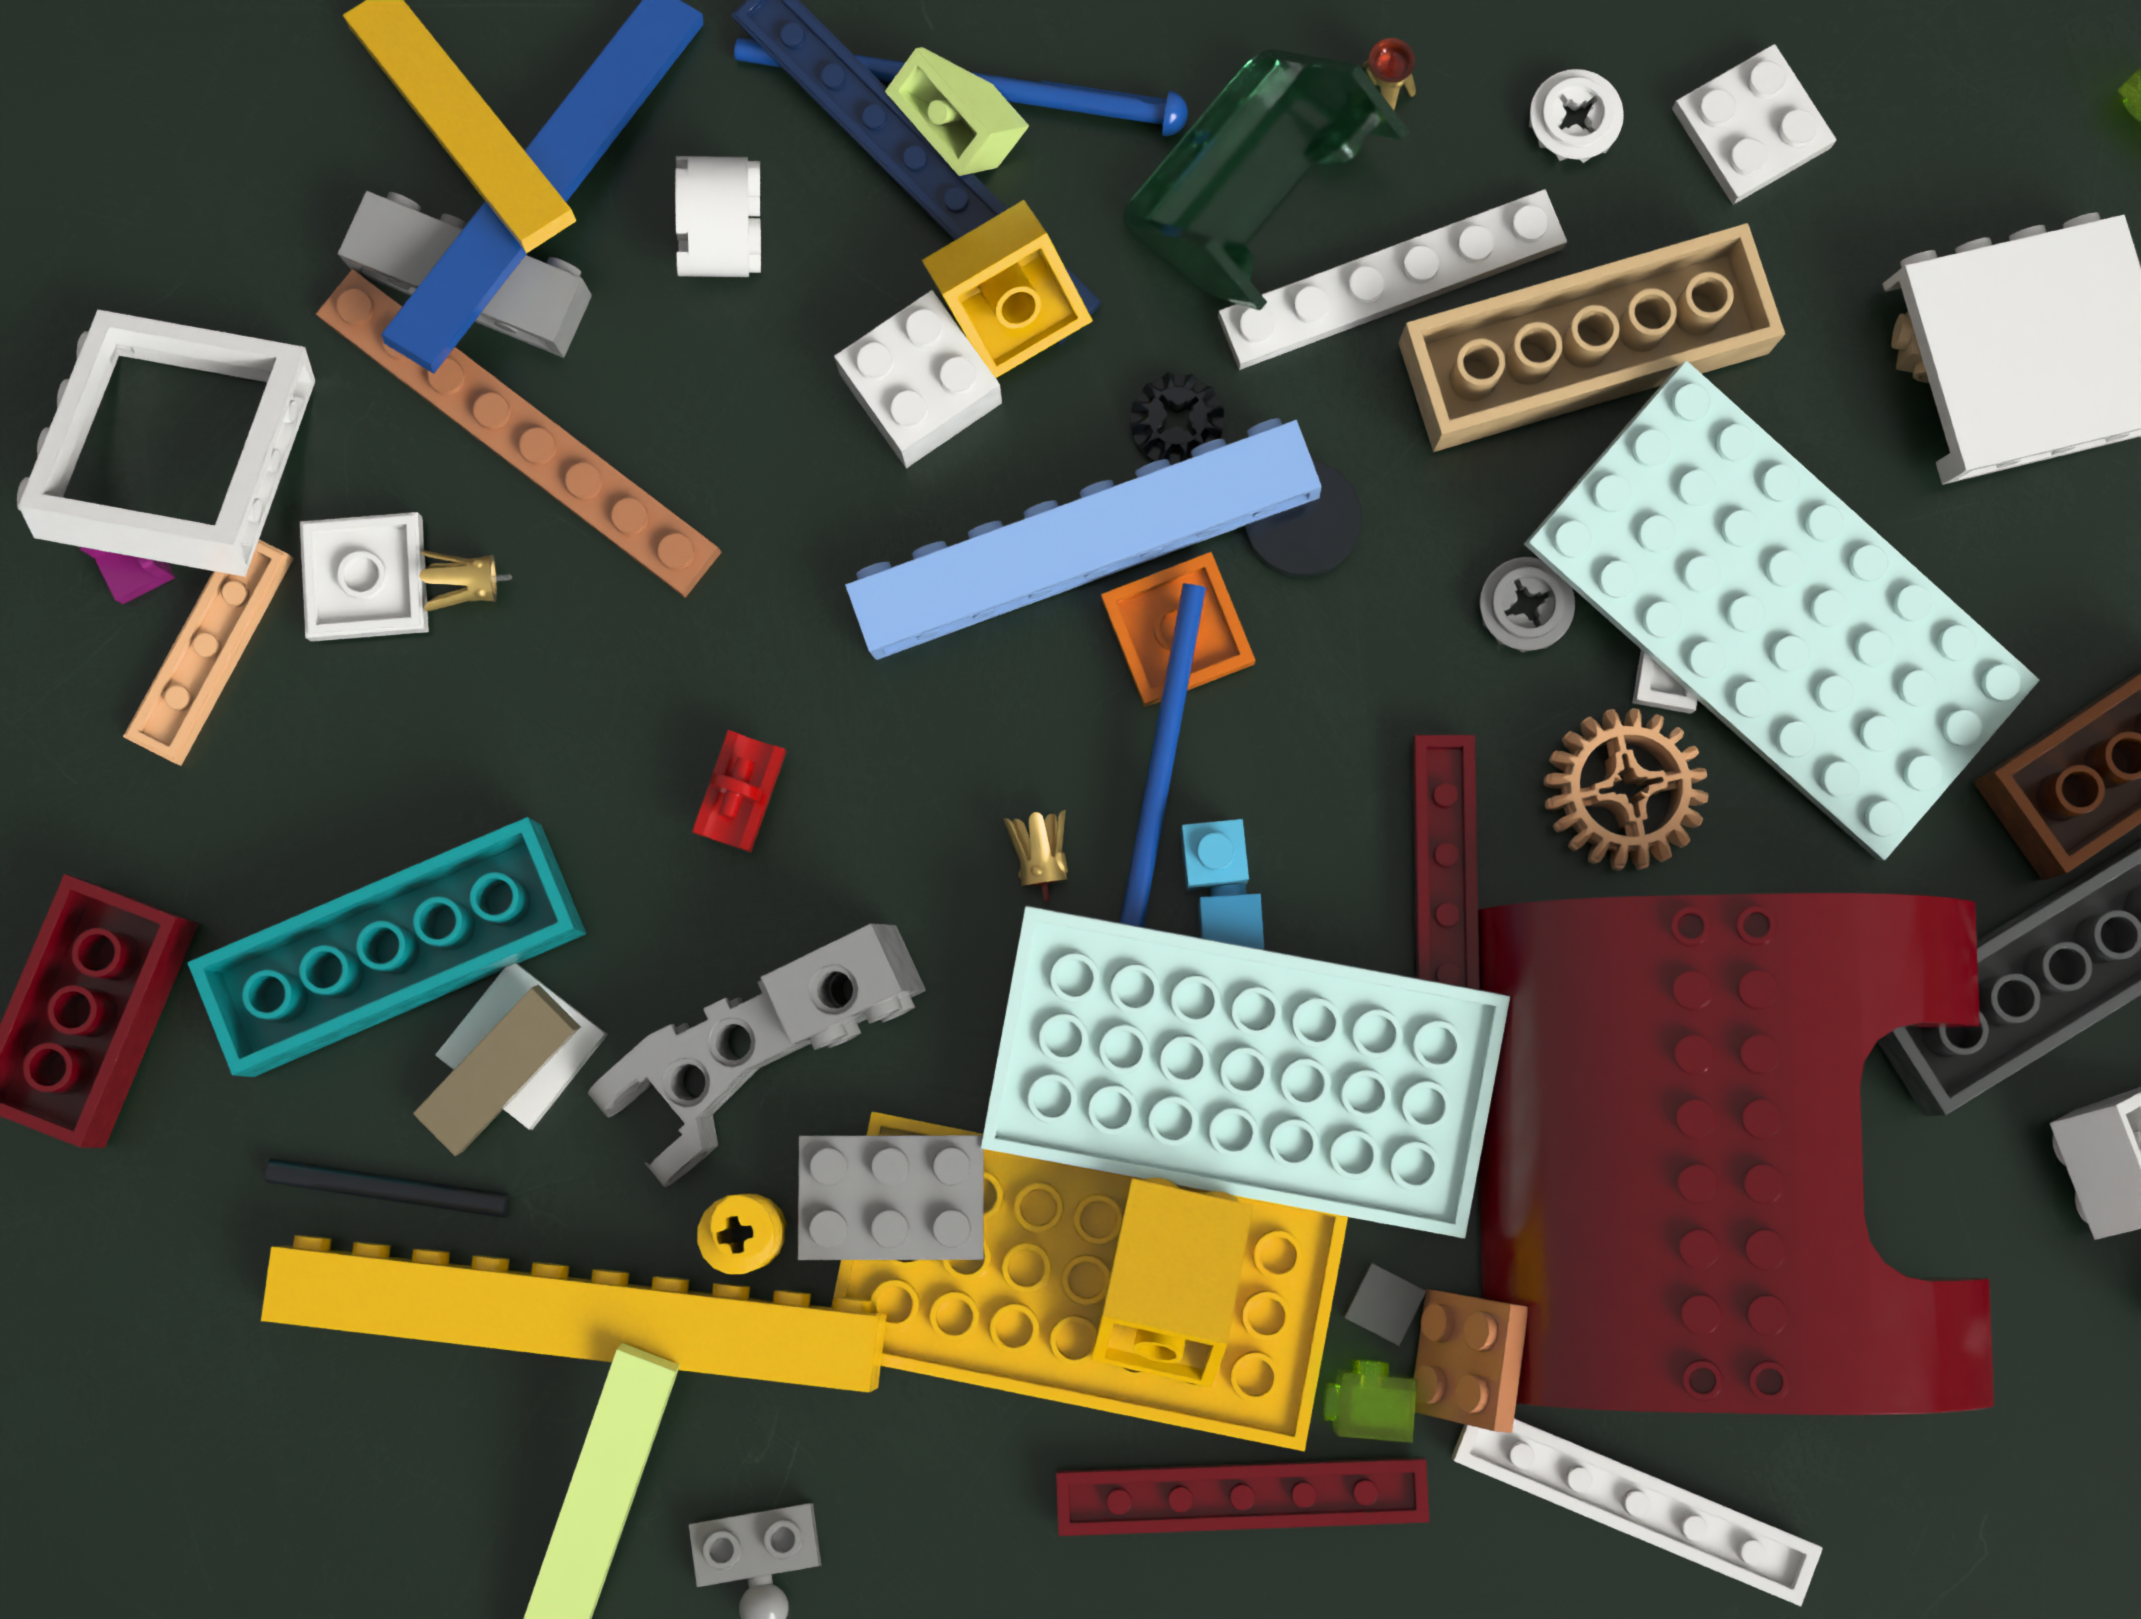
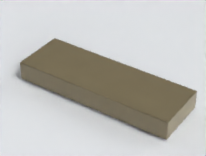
M539 984L530 988L413 1114L454 1156L459 1155L572 1038L581 1026Z

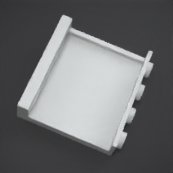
M2098 212L2088 213L2063 224L2064 229L2046 232L2044 225L2032 226L2010 235V241L1992 245L1990 238H1980L1960 245L1955 249L1956 254L1939 258L1935 250L1920 252L1903 259L1900 262L1902 268L1883 283L1885 292L1902 289L1950 454L1935 462L1942 485L2141 437V267L2125 215L2101 220Z

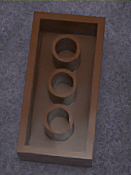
M2141 669L1973 781L2042 881L2067 874L2141 823Z

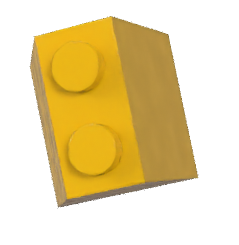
M1132 1178L1091 1360L1212 1387L1228 1344L1253 1205L1240 1203L1236 1197L1224 1192L1212 1191L1200 1194L1182 1190L1175 1183L1162 1178H1148L1144 1181Z

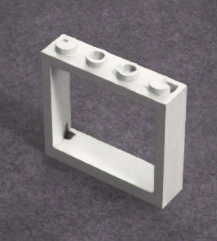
M97 309L89 332L84 331L79 338L76 351L77 361L70 379H64L60 384L57 394V411L50 428H44L39 436L37 444L38 458L30 477H25L19 485L17 507L21 511L33 537L246 577L315 384L306 348ZM119 356L267 382L215 525L63 498Z

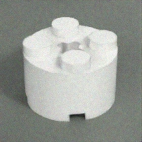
M676 156L675 204L677 240H679V252H677L678 276L749 277V273H761L760 218H748V216H760V161H748V157Z

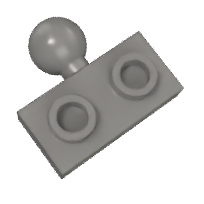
M812 1503L689 1524L697 1587L743 1579L748 1580V1589L743 1594L739 1604L741 1619H786L789 1610L788 1600L785 1593L773 1584L772 1574L822 1566Z

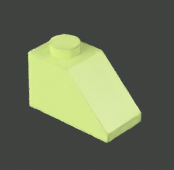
M923 47L915 48L885 90L887 95L958 176L998 168L1029 127L1026 121L993 84Z

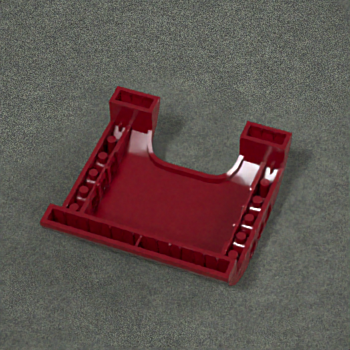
M1777 893L1581 898L1517 903L1478 910L1480 990L1510 996L1480 1156L1482 1298L1528 1307L1516 1404L1611 1411L1795 1415L1924 1414L1994 1407L1989 1278L1923 1277V1279L1904 1276L1887 1265L1869 1239L1864 1217L1860 1084L1864 1061L1876 1042L1896 1028L1912 1025L1914 1027L1980 1026L1976 911L1974 901L1905 894Z

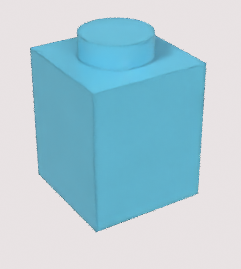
M1243 819L1182 825L1180 837L1186 892L1210 890V887L1220 885L1247 884L1249 874Z

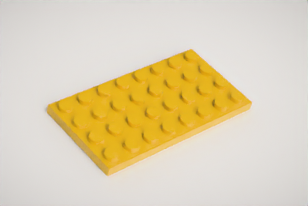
M871 1112L867 1136L983 1135L982 1133L877 1112ZM984 1149V1259L841 1260L831 1307L834 1308L835 1297L857 1298L872 1301L871 1312L887 1314L881 1366L1305 1451L1348 1217L1234 1196L1240 1203L1253 1205V1211L1228 1344L1212 1387L1091 1360L1131 1180L1134 1178L1144 1181L1145 1179ZM1177 1185V1186L1179 1187V1189L1187 1190V1191H1191V1192H1196V1193H1200V1194H1205V1193H1207V1192H1212V1191H1207V1190H1202V1189H1196V1188H1191V1187H1186V1186Z

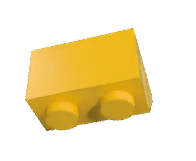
M1022 200L922 260L962 332L995 378L1093 321L1047 232L1025 200Z

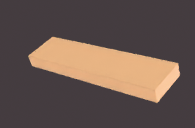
M258 540L246 577L213 571L123 735L124 738L182 766L294 559L292 556Z

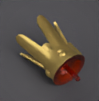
M1397 38L1383 39L1375 44L1369 54V59L1363 64V67H1367L1356 88V97L1363 99L1374 86H1380V110L1386 116L1394 111L1399 90L1403 84L1408 95L1413 97L1416 94V88L1412 76L1415 66V55L1412 48L1406 42Z
M1065 809L1060 811L1058 822L1055 814L1047 815L1045 820L1040 813L1034 812L1029 817L1030 838L1021 820L1014 819L1011 821L1008 818H1003L1020 861L1018 876L1021 879V887L1042 885L1044 901L1048 902L1050 899L1048 884L1068 880L1066 876L1068 872L1065 852L1062 851Z

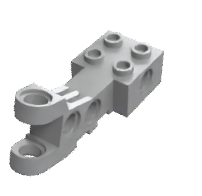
M868 924L761 976V981L757 983L762 994L745 1002H742L741 997L731 1001L728 998H724L703 1008L708 1020L692 1028L689 1027L688 1023L678 1027L670 1024L648 1035L596 1081L589 1089L588 1095L606 1117H611L630 1105L652 1085L657 1089L685 1124L679 1129L682 1135L658 1157L646 1161L645 1164L664 1187L673 1184L718 1147L713 1114L759 1068L809 1044H812L814 1050L824 1046L832 1048L861 1034L858 1023L866 1019L869 1024L878 1020L886 1022L915 1008L911 998L926 991L896 925ZM847 976L853 986V993L849 1002L845 1000L842 993V984ZM737 1025L744 1027L751 1039L750 1049L742 1058L732 1053L728 1043L729 1034ZM692 1065L702 1070L705 1076L706 1084L704 1091L697 1098L689 1094L684 1086L685 1072Z

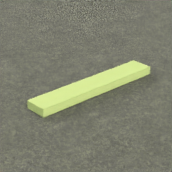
M621 1343L617 1348L524 1619H592L680 1367L679 1364Z

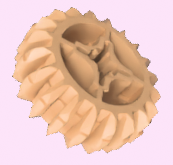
M1635 708L1627 712L1624 726H1622L1619 715L1614 709L1603 713V729L1592 717L1584 719L1580 723L1584 738L1572 731L1566 733L1562 738L1565 747L1571 754L1564 751H1555L1549 758V761L1555 767L1564 771V774L1551 773L1544 777L1545 786L1561 790V795L1553 796L1545 801V808L1551 811L1563 808L1566 816L1553 824L1554 830L1557 833L1563 832L1572 825L1578 834L1569 841L1568 848L1576 851L1587 841L1590 842L1593 846L1588 854V861L1592 864L1599 863L1605 856L1606 851L1609 850L1610 864L1613 870H1621L1625 867L1628 852L1634 866L1638 870L1649 866V850L1660 862L1671 858V848L1668 841L1680 848L1690 842L1688 833L1681 825L1696 828L1703 821V817L1688 806L1703 805L1708 802L1709 796L1708 793L1702 790L1692 789L1693 783L1702 781L1707 777L1706 769L1696 768L1689 770L1686 763L1699 754L1698 748L1691 746L1680 752L1674 745L1682 739L1683 730L1676 727L1664 737L1659 733L1663 726L1664 718L1658 714L1648 721L1645 728L1641 727L1642 716L1640 710ZM1626 744L1640 747L1649 752L1659 761L1664 770L1648 771L1643 769L1637 763L1633 750H1627ZM1606 745L1609 758L1604 761L1606 775L1603 782L1580 789V776L1585 761L1593 750ZM1620 776H1623L1626 785L1635 784L1636 787L1649 785L1630 798L1632 803H1629L1626 794H1616L1615 792L1603 794L1622 780ZM1671 790L1670 805L1663 822L1654 832L1645 835L1643 821L1648 818L1646 804L1649 797ZM1585 807H1603L1610 810L1615 815L1619 828H1625L1626 836L1612 833L1600 826L1590 816Z

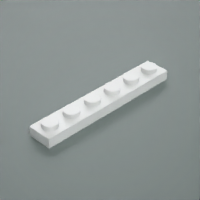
M1546 189L1219 310L1218 319L1238 369L1241 370L1563 250L1567 240Z
M1515 1418L1512 1433L1490 1431L1464 1424L1451 1457L1453 1461L1799 1606L1803 1603L1823 1549L1821 1546Z

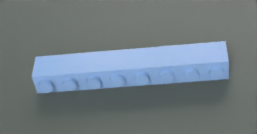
M1280 418L1264 421L1247 431L1248 438L1226 445L1224 439L1204 443L1191 451L1193 458L1174 465H1170L1168 459L1155 461L1136 470L1137 478L1116 486H1114L1113 480L1097 482L1079 492L1081 499L1062 506H1058L1056 500L1046 501L1027 509L1023 513L1025 519L1003 527L1001 521L985 523L968 532L969 539L947 547L945 541L934 542L915 550L912 553L914 560L891 568L890 562H880L861 569L856 573L858 580L845 584L869 652L876 660L1240 528L1254 521L1319 499L1322 486L1297 420L1283 425Z

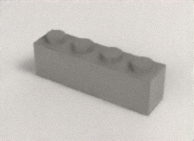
M366 191L338 255L350 270L353 269L361 276L411 296L468 223L449 214H442L440 220L420 212L421 206L416 202L394 192H389L387 197L384 198ZM526 254L474 322L564 358L592 294L584 280L580 277L581 271L575 266L554 257H549L547 263H544Z

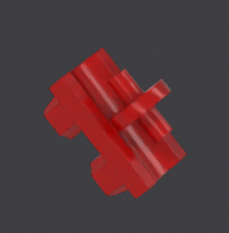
M728 730L692 832L751 853L787 751L784 748L760 742Z

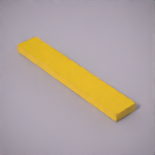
M366 0L343 14L349 29L526 253L576 222L575 216L568 204L404 0Z

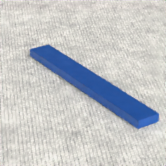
M642 0L526 148L525 152L565 202L569 200L704 25L701 12L681 0ZM486 201L381 334L384 344L433 374L527 254Z

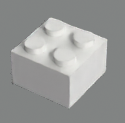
M933 290L834 356L840 376L905 468H908L1002 404L999 382Z

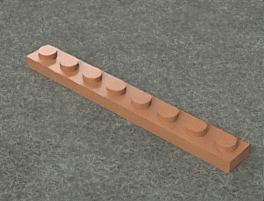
M352 269L316 313L325 324L686 598L721 554L720 549L456 347H454L433 374L384 344L381 334L402 306Z

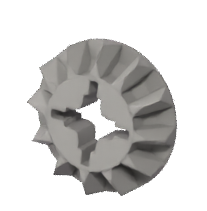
M1534 557L1515 558L1498 566L1486 579L1478 601L1483 626L1496 638L1498 644L1518 649L1522 653L1546 649L1558 641L1568 630L1575 612V597L1572 587L1541 559ZM1515 583L1519 590H1523L1528 598L1535 596L1539 598L1546 594L1548 595V598L1544 599L1534 611L1537 627L1533 620L1529 621L1524 613L1516 616L1513 613L1506 616L1505 613L1518 600Z

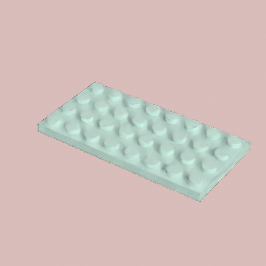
M1688 361L1678 365L1524 543L1528 549L1876 860L1885 861L2040 681Z
M1026 905L981 1148L1143 1179L1162 1178L1180 1186L1224 1192L1239 1197L1465 1238L1510 996Z

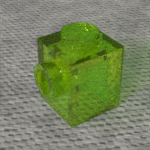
M1353 1359L1352 1370L1337 1369L1336 1383H1326L1324 1420L1334 1421L1333 1431L1339 1437L1413 1443L1417 1379L1411 1375L1389 1373V1362Z

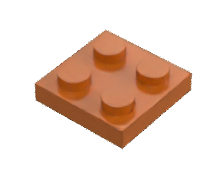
M1212 552L1101 594L1102 604L1144 707L1160 702L1162 698L1183 583L1206 588L1187 691L1255 664L1256 660Z

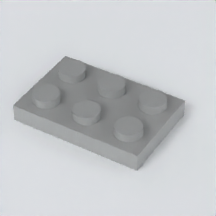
M983 1135L799 1136L798 1260H983L984 1149L981 1148Z

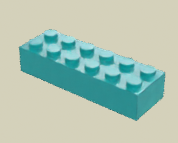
M526 817L187 963L231 1074L234 1076L255 1077L500 972L508 966L521 963L586 935V931L542 825Z

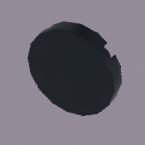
M1318 461L1312 462L1322 486L1319 499L1245 525L1247 539L1252 552L1268 569L1289 578L1313 577L1318 574L1323 575L1334 571L1351 555L1361 532L1362 507L1353 485L1337 469Z

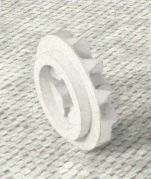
M1572 69L1556 73L1541 84L1531 102L1529 127L1533 128L1538 138L1539 147L1547 148L1555 153L1559 161L1569 158L1580 159L1584 163L1591 157L1602 152L1606 153L1622 128L1623 106L1617 91L1606 79L1587 70ZM1589 104H1593L1584 120L1588 130L1586 128L1582 129L1577 124L1572 125L1570 128L1560 129L1567 114L1564 107L1568 106L1571 110L1577 111L1581 107L1585 109Z

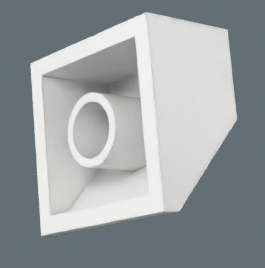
M2141 1087L2076 1109L2050 1123L2053 1131L2055 1154L2059 1161L2067 1167L2076 1191L2075 1204L2080 1217L2089 1224L2094 1240L2141 1229Z

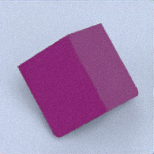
M79 547L81 551L95 559L114 600L122 605L175 578L167 562Z

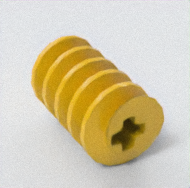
M759 1194L727 1195L715 1201L703 1213L698 1225L697 1243L703 1258L714 1269L726 1274H745L769 1265L780 1254L785 1241L787 1223L782 1210L771 1199ZM740 1226H752L753 1238H748L745 1241L733 1240L732 1229Z

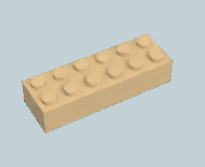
M1746 223L1407 322L1398 343L1432 450L1436 452L1661 386L1678 365L1684 361H1688L1702 374L1767 355L1783 338L1785 331L1750 227Z

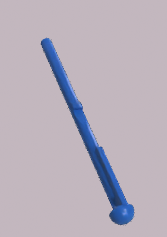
M737 38L734 51L736 61L780 67L753 39ZM853 54L882 83L890 84L905 64V62ZM971 72L993 84L1008 102L1163 125L1162 136H1171L1183 129L1188 119V107L1185 100L1178 93L1170 90L1167 99L1043 80L1035 82Z
M1186 583L1182 585L1120 923L1144 927L1206 591L1205 587Z

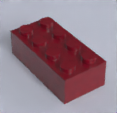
M64 874L0 1024V1116L80 1148H105L199 923L94 882Z

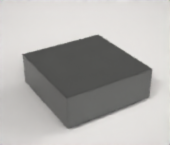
M1369 1263L1343 1317L1400 1346L1426 1291L1373 1263Z

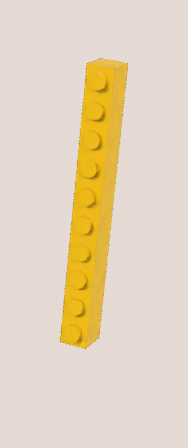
M294 1235L293 1245L271 1247L261 1321L605 1362H612L617 1348L621 1343L677 1363L680 1365L679 1370L860 1392H871L877 1389L879 1384L887 1314L871 1312L872 1301L835 1297L834 1308L810 1305V1293L787 1290H774L773 1301L749 1298V1286L713 1283L712 1294L688 1291L690 1282L688 1279L653 1276L652 1286L650 1287L628 1284V1272L592 1269L591 1280L568 1277L569 1266L532 1262L531 1273L508 1270L510 1259L473 1255L471 1266L449 1263L450 1252L430 1249H413L412 1259L390 1257L391 1245L368 1242H353L352 1252L330 1250L331 1238Z

